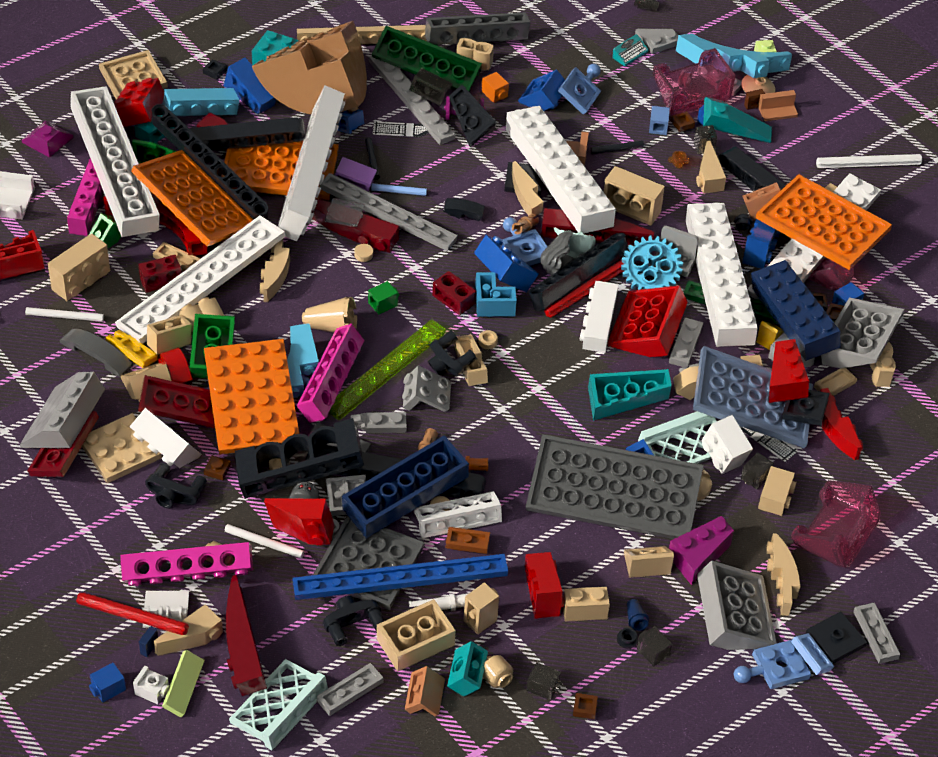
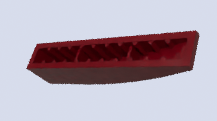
M315 198L317 204L314 211L311 210L314 213L312 219L335 233L388 253L392 251L399 240V225Z
M544 208L541 237L556 238L558 234L554 230L555 227L559 230H571L573 233H578L563 210ZM614 219V227L583 233L584 235L594 236L596 242L599 243L616 233H624L628 245L635 246V240L641 243L642 237L646 241H648L649 236L652 237V240L654 239L653 231L619 219Z
M234 575L231 579L226 609V635L230 655L227 663L230 672L234 671V676H231L234 689L239 688L241 695L245 696L267 689V684L242 588L237 575Z

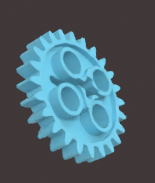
M649 236L648 241L644 237L641 238V243L635 240V247L629 245V251H625V257L622 258V263L624 264L621 265V270H624L623 277H628L626 283L632 282L631 289L638 287V290L670 287L669 285L676 286L675 280H680L678 274H682L683 269L680 267L683 266V262L679 261L681 260V254H677L678 248L672 249V242L667 245L666 239L660 242L659 236L655 240H652V237ZM657 251L659 255L652 256L650 252ZM642 261L644 264L641 266H637L634 264V262ZM668 266L670 269L663 271L661 267ZM650 275L653 276L654 279L648 281L645 279V277Z

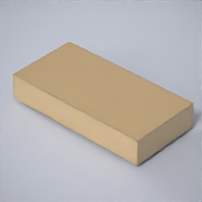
M841 368L814 384V388L817 391L829 388L831 395H836L854 385L857 378L846 368Z

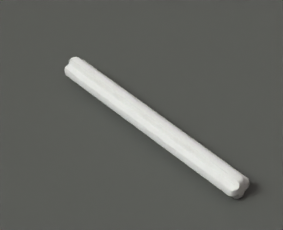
M921 154L820 157L817 158L816 165L817 168L920 165L922 163Z

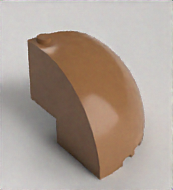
M354 21L333 27L326 34L320 32L312 36L311 39L306 38L298 41L291 48L289 46L267 56L266 61L260 60L252 66L260 83L275 99L289 108L306 114H312V110L324 86L345 93L343 98L345 106L342 112L358 110L359 105L366 96V67Z

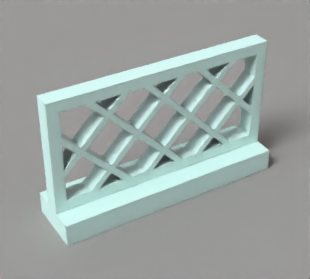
M697 411L641 431L638 441L644 439L654 456L678 460V454L682 453L690 456L687 462L699 464L712 459L708 452L703 456L694 453L696 446L703 448L702 442H699L700 435L705 436L706 434L703 427L709 424L712 425L717 421L714 417ZM689 431L697 433V440L685 437L686 433ZM676 438L681 440L679 447L667 443L668 440ZM683 441L694 445L692 452L681 448ZM651 445L663 446L662 452L653 451ZM665 448L676 451L675 458L664 455Z
M287 659L266 679L267 689L271 685L280 684V690L268 692L267 689L254 692L229 718L231 724L262 740L265 743V747L273 750L316 704V696L328 689L325 675L319 672L315 675ZM287 668L294 671V675L281 676ZM298 680H310L307 685L298 686ZM295 681L296 687L283 689L282 683ZM297 693L293 700L284 701V695ZM281 696L282 702L269 704L268 698ZM266 699V705L253 707L256 700ZM283 709L279 715L270 716V710ZM267 711V717L255 719L254 713ZM251 714L252 720L243 722L239 720L242 715ZM268 723V727L263 732L256 729V725Z

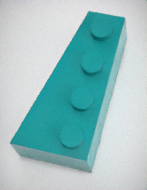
M669 369L590 374L588 391L593 421L669 399L671 391Z

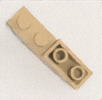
M283 239L271 247V253H274V255H270V261L265 262V269H261V280H264V283H260V294H263L264 302H268L275 296L287 277L290 265V248H284Z
M773 534L771 542L767 543V554H770V559L768 558L767 571H771V580H776V589H780V594H777V606H780L781 615L789 616L792 599H797L800 589L799 574L790 550L778 534Z

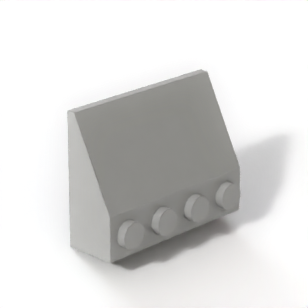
M849 297L835 321V325L840 330L841 348L821 355L822 365L841 369L877 363L904 314V309Z
M78 372L53 389L20 443L21 448H70L105 390L95 372Z
M710 561L697 574L709 644L726 650L758 649L777 644L763 576Z

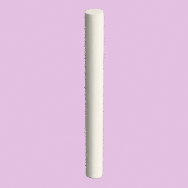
M26 307L25 311L26 315L104 321V314Z
M229 524L225 527V532L301 559L304 556V550Z

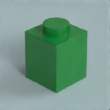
M388 281L368 290V303L378 315L398 306L399 292Z

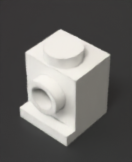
M145 665L133 682L135 695L159 704L161 699L166 697L170 687L167 677L149 670Z

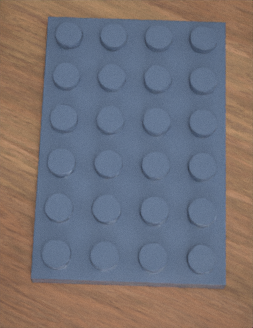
M703 346L700 352L693 410L721 420L733 415L741 427L801 448H805L808 444L809 424L782 419L786 401L769 403L771 369ZM809 383V390H812L813 384Z

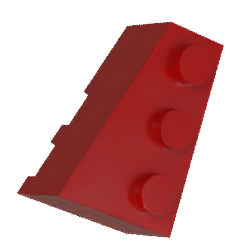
M34 230L29 231V235L21 239L19 237L13 238V242L5 246L0 244V280L45 269L42 250Z
M796 340L776 341L769 388V403L807 398L809 379Z
M551 552L525 554L524 568L534 619L560 616L561 607H564V598L560 578L557 574L556 560H553Z

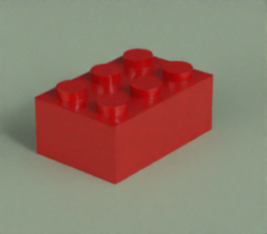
M146 78L141 82L131 81L125 85V88L114 103L123 127L146 123L152 120V108L157 104H162L164 98V90L159 78Z

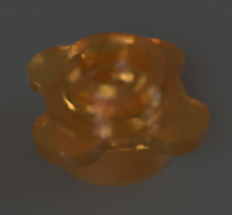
M675 151L672 157L668 158V162L673 163L676 168H682L684 164L690 162V159L687 158L685 152Z

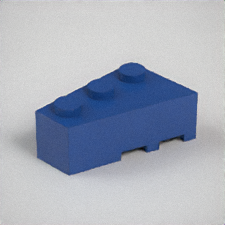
M756 219L755 226L750 232L752 234L747 237L742 263L763 269L767 262H771L773 255L771 250L775 251L778 241L776 237L780 238L781 232Z

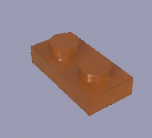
M449 527L445 548L487 554L490 532Z

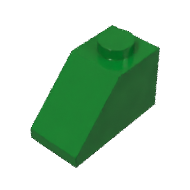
M101 213L90 234L92 233L107 244L108 249L119 241L121 234L114 216Z

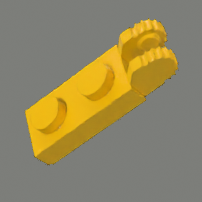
M122 330L115 331L114 337L113 335H108L105 338L107 342L142 368L157 361L158 355L131 335L122 332Z

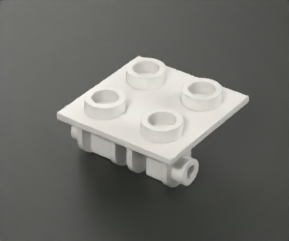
M146 591L145 605L142 610L182 621L187 617L189 591ZM143 624V628L150 627L149 625Z

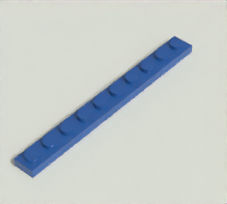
M505 554L294 577L293 588L295 600L504 577L508 576V567Z

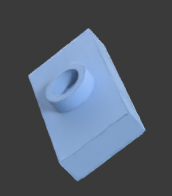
M809 633L792 639V644L816 675L833 669V664Z

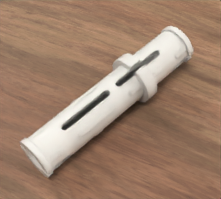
M453 593L447 597L433 599L441 610L451 609L453 611L456 608L465 606V596L467 594L454 595ZM433 599L409 601V607L419 606Z

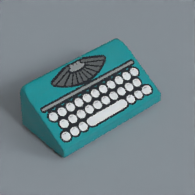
M635 34L613 49V59L623 66H627L647 53L649 49L642 39Z

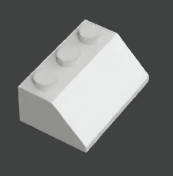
M146 408L130 426L135 431L133 436L141 442L146 440L149 443L147 447L156 455L158 452L163 454L162 460L169 466L175 464L181 468L202 455Z

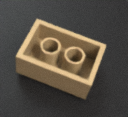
M615 166L605 179L604 194L615 207L616 212L652 226L661 213L665 186Z
M91 233L50 261L48 269L51 289L68 301L91 286L98 279L107 275L110 272L107 244Z
M433 599L377 624V641L398 672L455 646L456 630Z

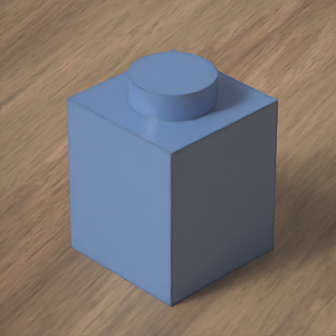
M652 106L649 133L667 135L670 108Z

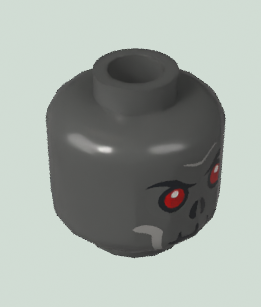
M301 482L294 486L289 498L318 499L319 491L312 483Z

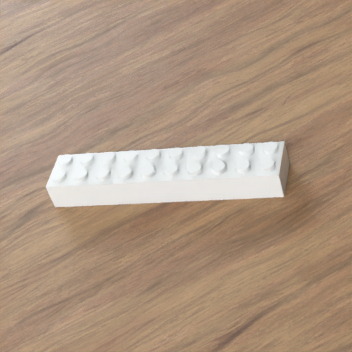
M107 86L72 91L71 110L121 237L159 231L160 215L150 190L131 172L133 166L138 164V161Z
M324 86L312 110L278 227L285 231L286 237L295 241L298 240L300 235L305 234L307 229L306 223L310 224L314 213L311 210L314 211L317 204L315 198L318 197L321 187L318 186L322 184L325 176L322 172H325L328 165L326 160L329 159L332 152L329 147L332 148L335 141L333 135L335 136L339 127L336 123H339L342 113L339 112H342L345 106V101H343L345 93L328 86Z
M533 106L507 112L506 131L576 230L588 233L614 227L615 207L540 106Z
M688 204L686 225L688 233L699 238L695 262L702 284L716 347L755 345L757 324L725 204Z

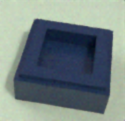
M150 626L139 640L140 654L148 657L155 647L154 640L158 638V630Z

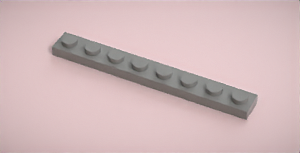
M369 56L370 64L439 145L455 139V133L398 67Z
M331 173L325 177L320 185L321 190L384 221L399 225V228L446 251L457 241L458 235Z

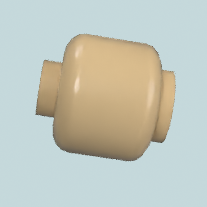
M501 655L488 656L484 663L483 678L493 688L507 686L513 679L512 666Z

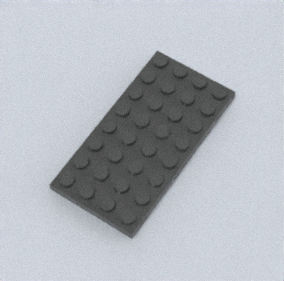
M542 434L526 510L675 539L691 531L704 465Z

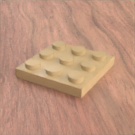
M149 50L99 64V69L116 100L125 88V85L131 81L141 82L146 78H159L162 88L168 87L166 79Z
M133 413L90 432L82 445V448L107 483L162 458L160 452L156 455L147 447L149 443L146 440L141 442L133 436L135 431L130 428L131 424L136 420Z

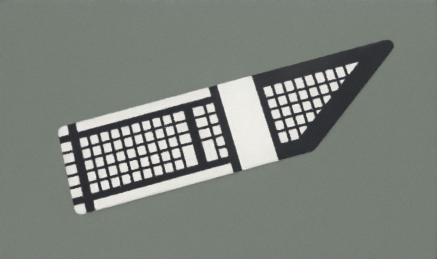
M374 122L373 126L374 135L421 137L429 133L422 124Z
M739 426L743 432L784 462L798 451L787 442Z

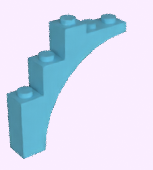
M692 33L678 35L676 52L699 66L716 65L726 72L742 71L752 78L766 77L768 73L789 70L792 53L788 51L756 52L740 50L712 43Z
M310 323L290 326L291 347L287 363L293 398L302 396L304 392L302 375H312L319 363Z

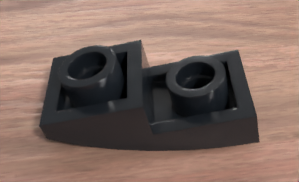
M447 198L443 212L458 219L464 214L470 219L480 221L483 216L484 205L466 199Z

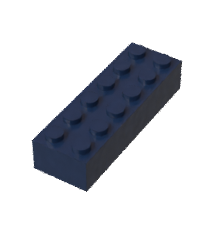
M786 260L751 273L752 290L789 340H796L799 352L805 361L841 348L840 330Z
M444 435L342 495V509L365 538H368L468 478L469 463Z

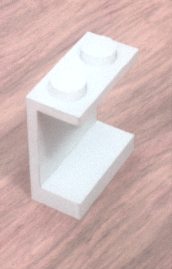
M0 171V217L23 220L35 190L32 175Z

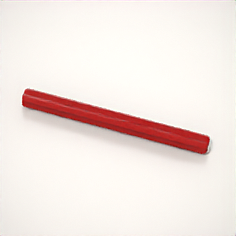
M622 260L545 309V315L550 318L554 317L590 293V288H594L596 281L609 282L623 273L624 270H621V265L624 264Z
M84 592L77 595L76 602L80 605L179 635H186L188 633L189 625L187 623Z

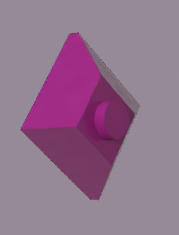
M45 120L23 138L22 143L50 158L69 142L73 135Z

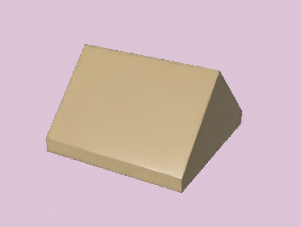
M667 547L624 549L629 578L671 574L674 552Z

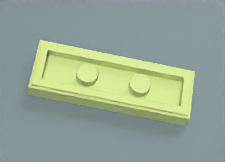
M188 650L182 653L162 705L163 708L179 717L185 714L205 660Z

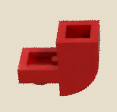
M179 347L160 353L161 358L157 359L158 363L167 365L171 381L184 383L193 380L186 358Z

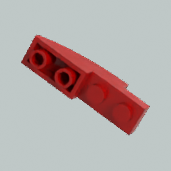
M829 388L820 390V392L830 393ZM830 393L821 427L829 439L841 451L852 459L859 460L860 453L863 450V443L857 437L855 425L851 423L849 416L842 417L841 411L836 407L835 397Z

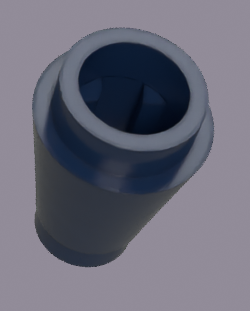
M637 599L629 600L626 604L628 624L635 631H642L647 628L649 617Z

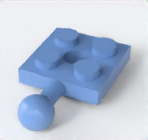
M590 64L587 67L586 76L575 67L558 89L582 114L588 111L601 92L591 82L592 78L599 76L601 72L599 65Z
M512 217L506 218L503 222V228L507 232H511L513 236L502 239L504 241L503 244L512 249V252L529 266L540 263L541 253L548 246L537 230L534 229L521 234H515L514 232L517 229L512 231V225L517 222L516 219Z
M792 640L754 649L752 656L758 666L752 668L739 666L734 671V678L739 683H747L751 677L763 674L769 688L774 689L808 680L811 673L801 654L792 644ZM776 662H784L787 667L779 666Z

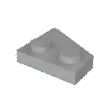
M636 29L635 34L642 39L651 54L677 46L678 34L673 29Z

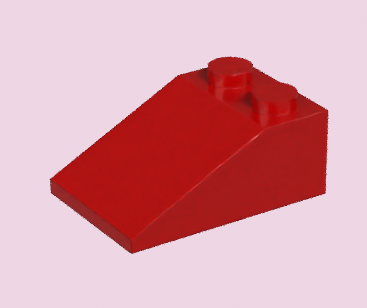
M265 498L264 503L274 528L310 545L331 544L335 524L326 499Z

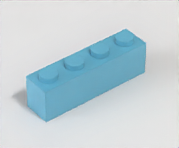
M234 88L165 89L163 105L175 116L207 115L209 112L214 115H237L239 98Z

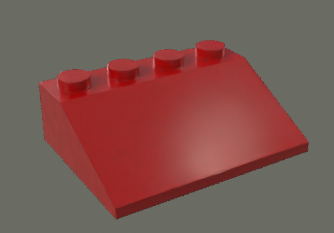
M680 285L628 291L608 340V347L647 357L668 356L688 303Z

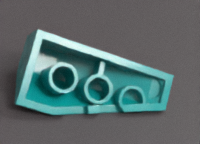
M710 97L704 98L703 127L768 143L771 142V126L722 100Z

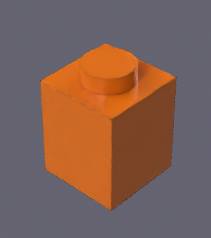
M497 72L482 78V92L493 103L508 97L509 83Z

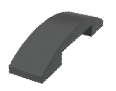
M71 329L60 339V343L71 350L76 351L80 349L104 363L106 370L120 378L121 375H124L133 366V363L116 347L88 331Z

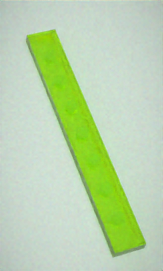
M432 319L338 394L329 413L336 419L341 420L429 348V344L432 341L438 340L446 334V328Z

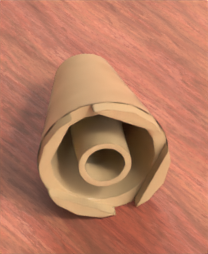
M345 297L306 308L305 312L302 313L303 324L310 323L312 329L332 333L335 332L336 328L348 324H353L357 328V315H354L353 309H356L355 300L353 297Z

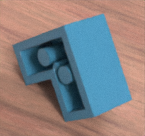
M495 272L476 273L477 317L515 316V287H496Z

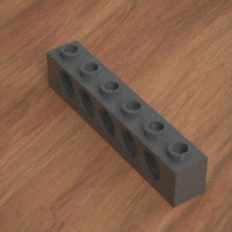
M526 12L427 18L425 38L427 42L434 45L458 44L460 38H468L476 42L519 41L528 39L530 20Z

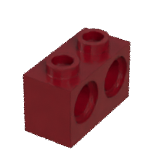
M175 254L138 264L140 281L146 293L161 289L182 273Z
M450 271L433 282L432 296L459 316L476 304V290Z

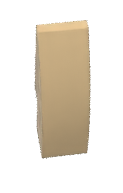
M514 161L512 163V179L517 198L528 216L530 214L538 215L543 212V200L537 195L538 185Z
M470 334L457 337L458 340L453 343L457 357L459 358L464 355L469 349L477 357V360L466 367L463 372L468 385L488 383L487 368L482 361V353L473 336Z

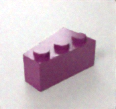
M722 516L670 541L669 549L674 552L673 563L691 585L696 582L697 574L710 561H716L731 546L734 530Z

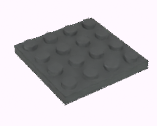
M347 516L313 575L415 564L424 548V542L387 528H383L370 537L365 538ZM402 588L347 595L363 601L376 600L380 607L390 610Z

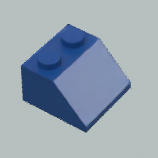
M557 69L532 80L518 101L529 107L540 106L543 111L554 109L558 105V100L563 97L558 89L565 79Z

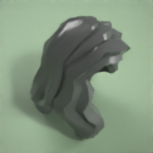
M571 230L560 233L541 253V264L550 276L578 258L567 255L570 252L569 238L573 235Z

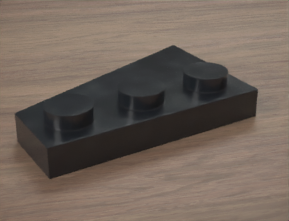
M463 85L458 87L449 96L470 147L497 124Z

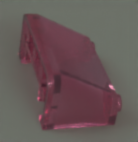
M716 48L702 52L699 62L672 71H670L669 66L665 63L653 67L654 79L665 106L670 108L669 113L671 116L686 111L688 113L698 111L704 105L705 97L726 102L732 95L736 75Z
M828 480L820 491V499L823 503L822 509L808 529L803 525H798L793 530L791 536L795 545L838 567L848 568L878 524L880 509L872 486Z

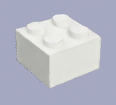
M733 415L713 423L701 440L704 450L710 454L714 466L719 469L721 474L741 466L753 450Z

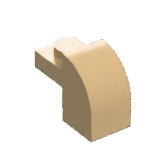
M699 366L689 367L673 378L677 394L689 400L695 397Z

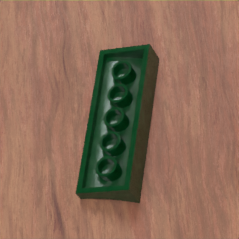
M385 26L372 52V57L453 90L463 85L470 92L482 68V63L389 26Z

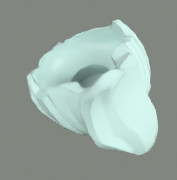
M556 227L554 228L555 232L558 235L564 232L563 230H559ZM582 231L573 233L572 237L569 238L570 252L567 255L573 258L578 257L580 254L583 255L595 246V237L584 235Z

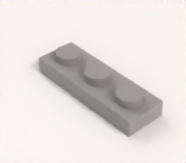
M689 318L684 319L669 358L670 364L688 368L703 328V322Z
M875 602L855 607L854 614L878 663L899 659L900 653Z
M369 663L317 695V702L331 716L384 683V678Z

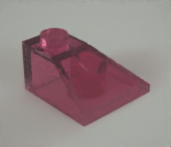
M825 257L808 279L829 290L840 289L849 284L848 282L854 277V267L848 270Z

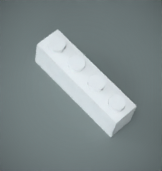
M596 281L594 288H590L589 299L592 300L587 302L586 313L589 314L584 316L583 327L586 328L581 330L580 341H583L582 349L606 352L618 284Z

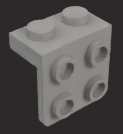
M664 226L660 242L666 239L667 245L671 242L673 243L672 249L678 248L677 254H681V260L679 261L683 262V266L680 267L683 269L682 274L678 275L688 277L695 263L699 238L696 235ZM668 266L661 267V269L666 271L670 269Z
M419 365L405 376L403 381L405 387L402 395L404 409L410 411L419 401H422L443 412L449 410L451 382L448 379Z

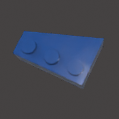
M246 57L228 67L223 86L225 88H234L238 98L259 115L275 106L277 99L260 83L252 68V64Z
M485 235L474 254L491 272H495V276L501 282L527 293L539 274L513 253L512 249L504 245L502 239L497 236L490 237Z

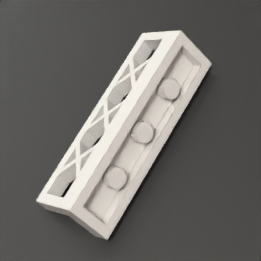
M494 491L420 506L414 510L419 521L421 538L446 534L449 527L470 529L502 522L501 504ZM492 500L493 502L485 503L483 501ZM424 513H432L430 515L422 516V514Z

